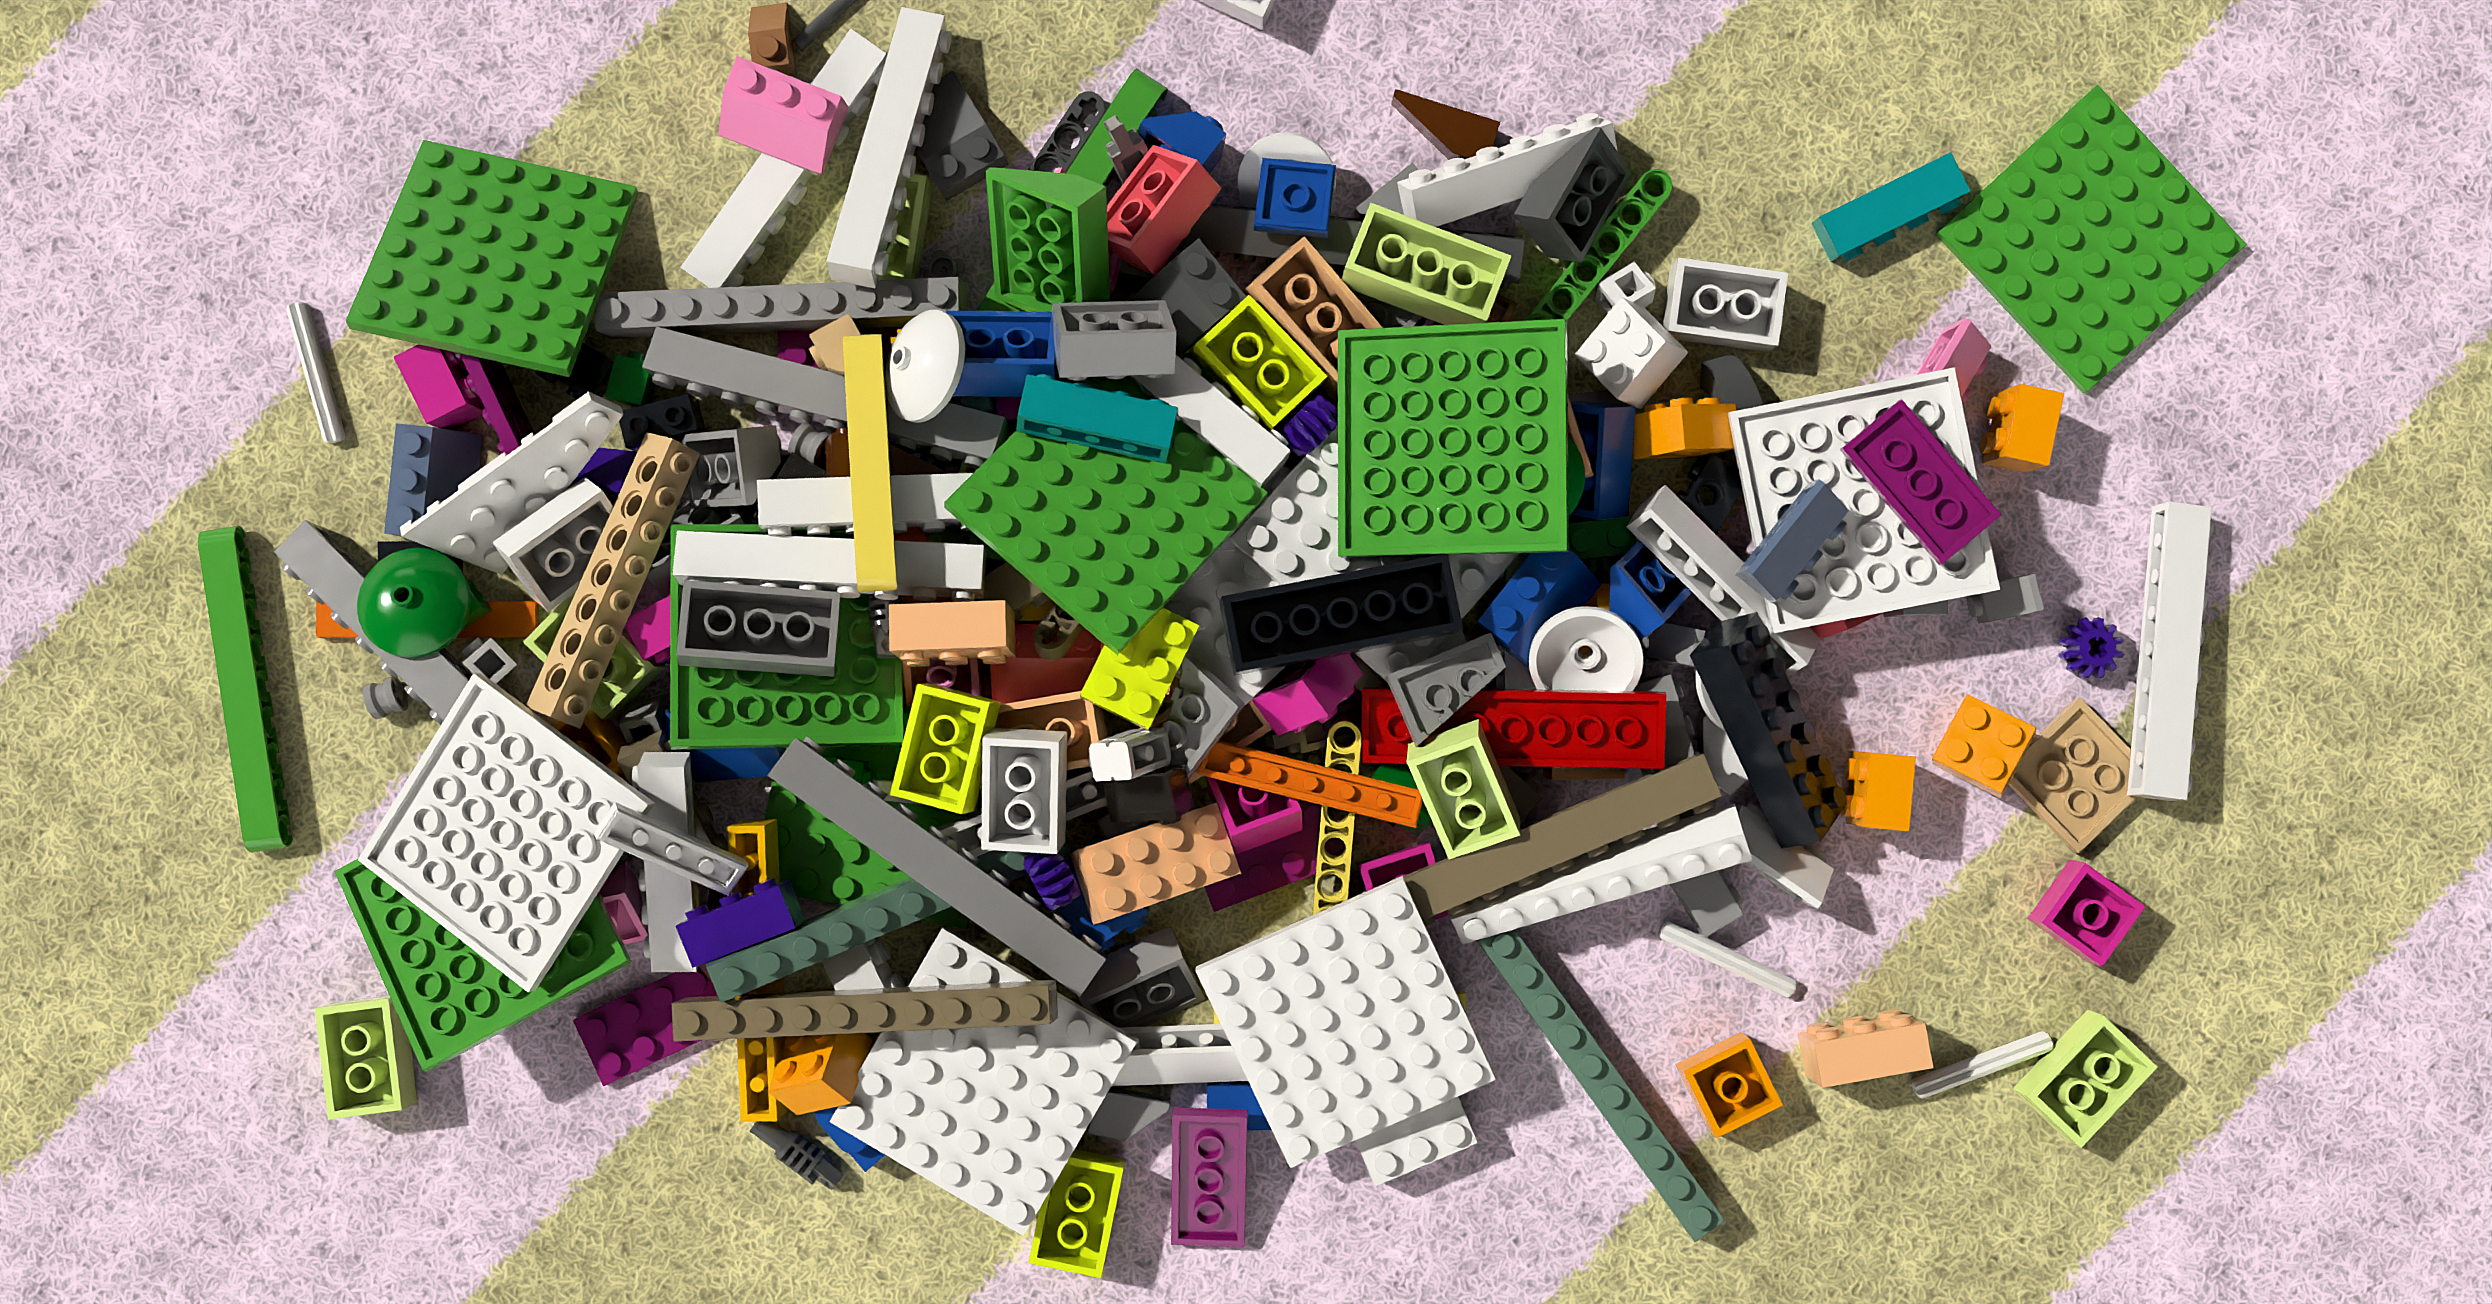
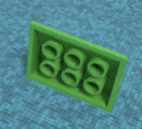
M988 168L986 170L996 299L1027 312H1052V303L1110 302L1106 186L1076 174Z

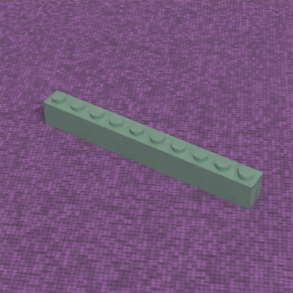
M1066 832L1065 843L1059 850L1064 859L1070 857V853L1073 852ZM992 850L977 856L980 862L976 867L987 875L993 869L1011 882L1028 875L1023 862L1024 858L1030 855L1031 852ZM909 877L807 919L792 930L706 963V968L722 1003L947 909L951 905Z
M1516 930L1476 940L1693 1241L1697 1242L1725 1221Z

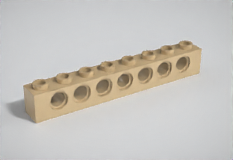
M646 432L528 699L527 708L579 729L581 728L700 453L673 438Z

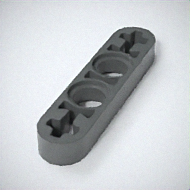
M1085 91L1074 99L1028 170L1039 171L1043 162L1054 161L1065 172L1068 171L1106 112L1105 103L1099 94ZM1094 101L1096 102L1095 108L1098 114L1096 116L1089 114L1083 124L1089 129L1084 132L1078 124L1071 122L1070 119L1074 117L1079 122L1083 116L1081 105L1083 103L1089 105ZM1074 131L1079 135L1080 141L1075 148L1065 149L1059 144V138L1063 132Z

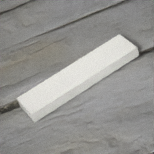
M617 802L613 803L594 833L596 839L727 896L749 866L744 858Z

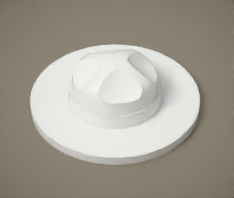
M1291 132L1271 134L1257 141L1243 157L1238 172L1239 193L1246 207L1256 208L1262 158L1333 165L1332 160L1327 152L1309 137ZM1335 172V180H1334V188H1333V197H1334L1335 189H1336V172Z

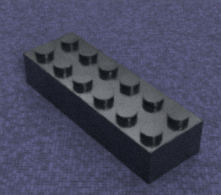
M1448 554L1221 596L1219 600L1234 676L1454 634L1463 629Z
M1758 612L1720 621L1690 654L1692 662L1781 849L1821 842L1847 805L1845 793L1833 776L1830 761L1823 754L1816 739L1814 726L1806 718L1801 707L1799 694L1792 688L1786 675L1785 664L1778 657L1770 640V632L1767 626L1762 623Z

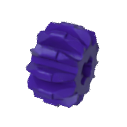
M1321 394L1312 395L1283 422L1278 433L1288 441L1289 444L1286 447L1291 452L1293 451L1299 457L1306 456L1336 429L1338 425V412L1336 407Z
M2087 617L2079 618L2077 626L2073 624L2068 625L2065 629L2070 637H2062L2058 640L2061 645L2068 646V651H2062L2058 655L2060 659L2071 658L2066 669L2070 672L2078 670L2080 678H2089L2091 674L2094 678H2103L2105 670L2115 671L2117 665L2113 658H2123L2125 655L2122 651L2116 650V645L2124 642L2122 637L2113 638L2117 626L2114 624L2104 626V619L2096 617L2092 621ZM2090 641L2095 642V644L2092 647L2095 654L2088 653L2091 649V646L2088 643Z
M1060 851L1057 854L1031 853L1024 858L1023 865L1047 908L1051 910L1061 906L1063 908L1070 904L1073 899L1080 896L1078 883Z

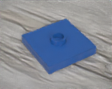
M1262 158L1254 231L1328 238L1336 165Z

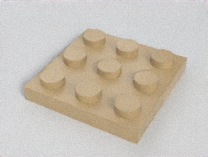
M2075 698L2034 737L2009 783V786L2073 853H2080L2136 798L2135 796L2127 795L2131 749L2081 698Z

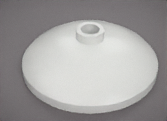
M936 309L920 313L902 328L890 349L885 369V389L893 411L904 420L914 423L930 420L947 405L957 388L964 365L965 341L960 324L949 313Z
M1575 607L1554 615L1537 631L1529 651L1530 674L1538 690L1633 691L1638 684L1643 669L1642 646L1634 629L1619 615L1599 607ZM1582 646H1588L1592 649L1587 654L1578 651Z

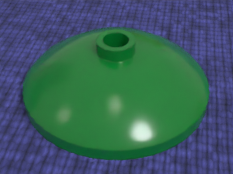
M426 548L404 549L383 558L365 577L357 599L359 623L368 639L383 651L404 658H418L431 655L450 644L463 629L471 607L470 587L463 571L447 556ZM405 591H409L408 599L400 602V595Z

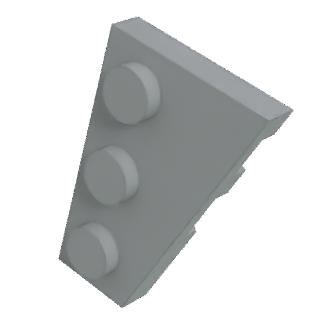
M1492 633L1483 635L1386 676L1415 747L1506 668Z
M1193 654L1184 657L1181 666L1183 673L1179 686L1174 688L1171 698L1173 705L1168 720L1162 726L1168 733L1171 761L1169 765L1158 770L1177 788L1186 784L1245 706V703Z

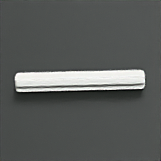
M304 302L290 304L286 310L323 441L325 443L340 442L345 439L346 435L309 305Z
M1665 921L1660 929L1659 937L1677 947L1786 998H1790L1794 993L1797 985L1796 980L1671 921Z
M2041 1031L1916 1077L1911 1081L1912 1088L1916 1096L1923 1099L2053 1050V1043L2049 1034Z

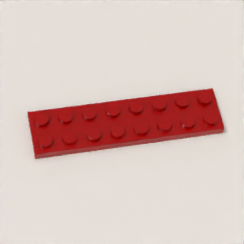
M1363 687L1361 763L1407 764L1408 744L1413 743V740L1390 687ZM1481 689L1429 735L1432 736L1479 719L1498 766L1665 769L1666 692Z

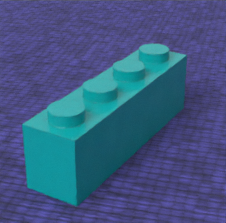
M1950 152L1818 217L1811 224L1830 262L1841 257L1843 262L1846 263L1864 253L1863 246L1874 241L1876 247L1896 238L1897 236L1894 231L1905 225L1911 231L1930 221L1927 215L1938 209L1941 215L1962 205L1960 198L1969 193L1970 189Z
M1027 374L1017 415L1016 431L1166 464L1178 407L1171 406L1166 401L1160 399L1144 400L1134 398L1129 393L1123 391L1107 392L1095 389L1086 383L1070 384L1057 381L1054 377L1045 374L1037 376Z

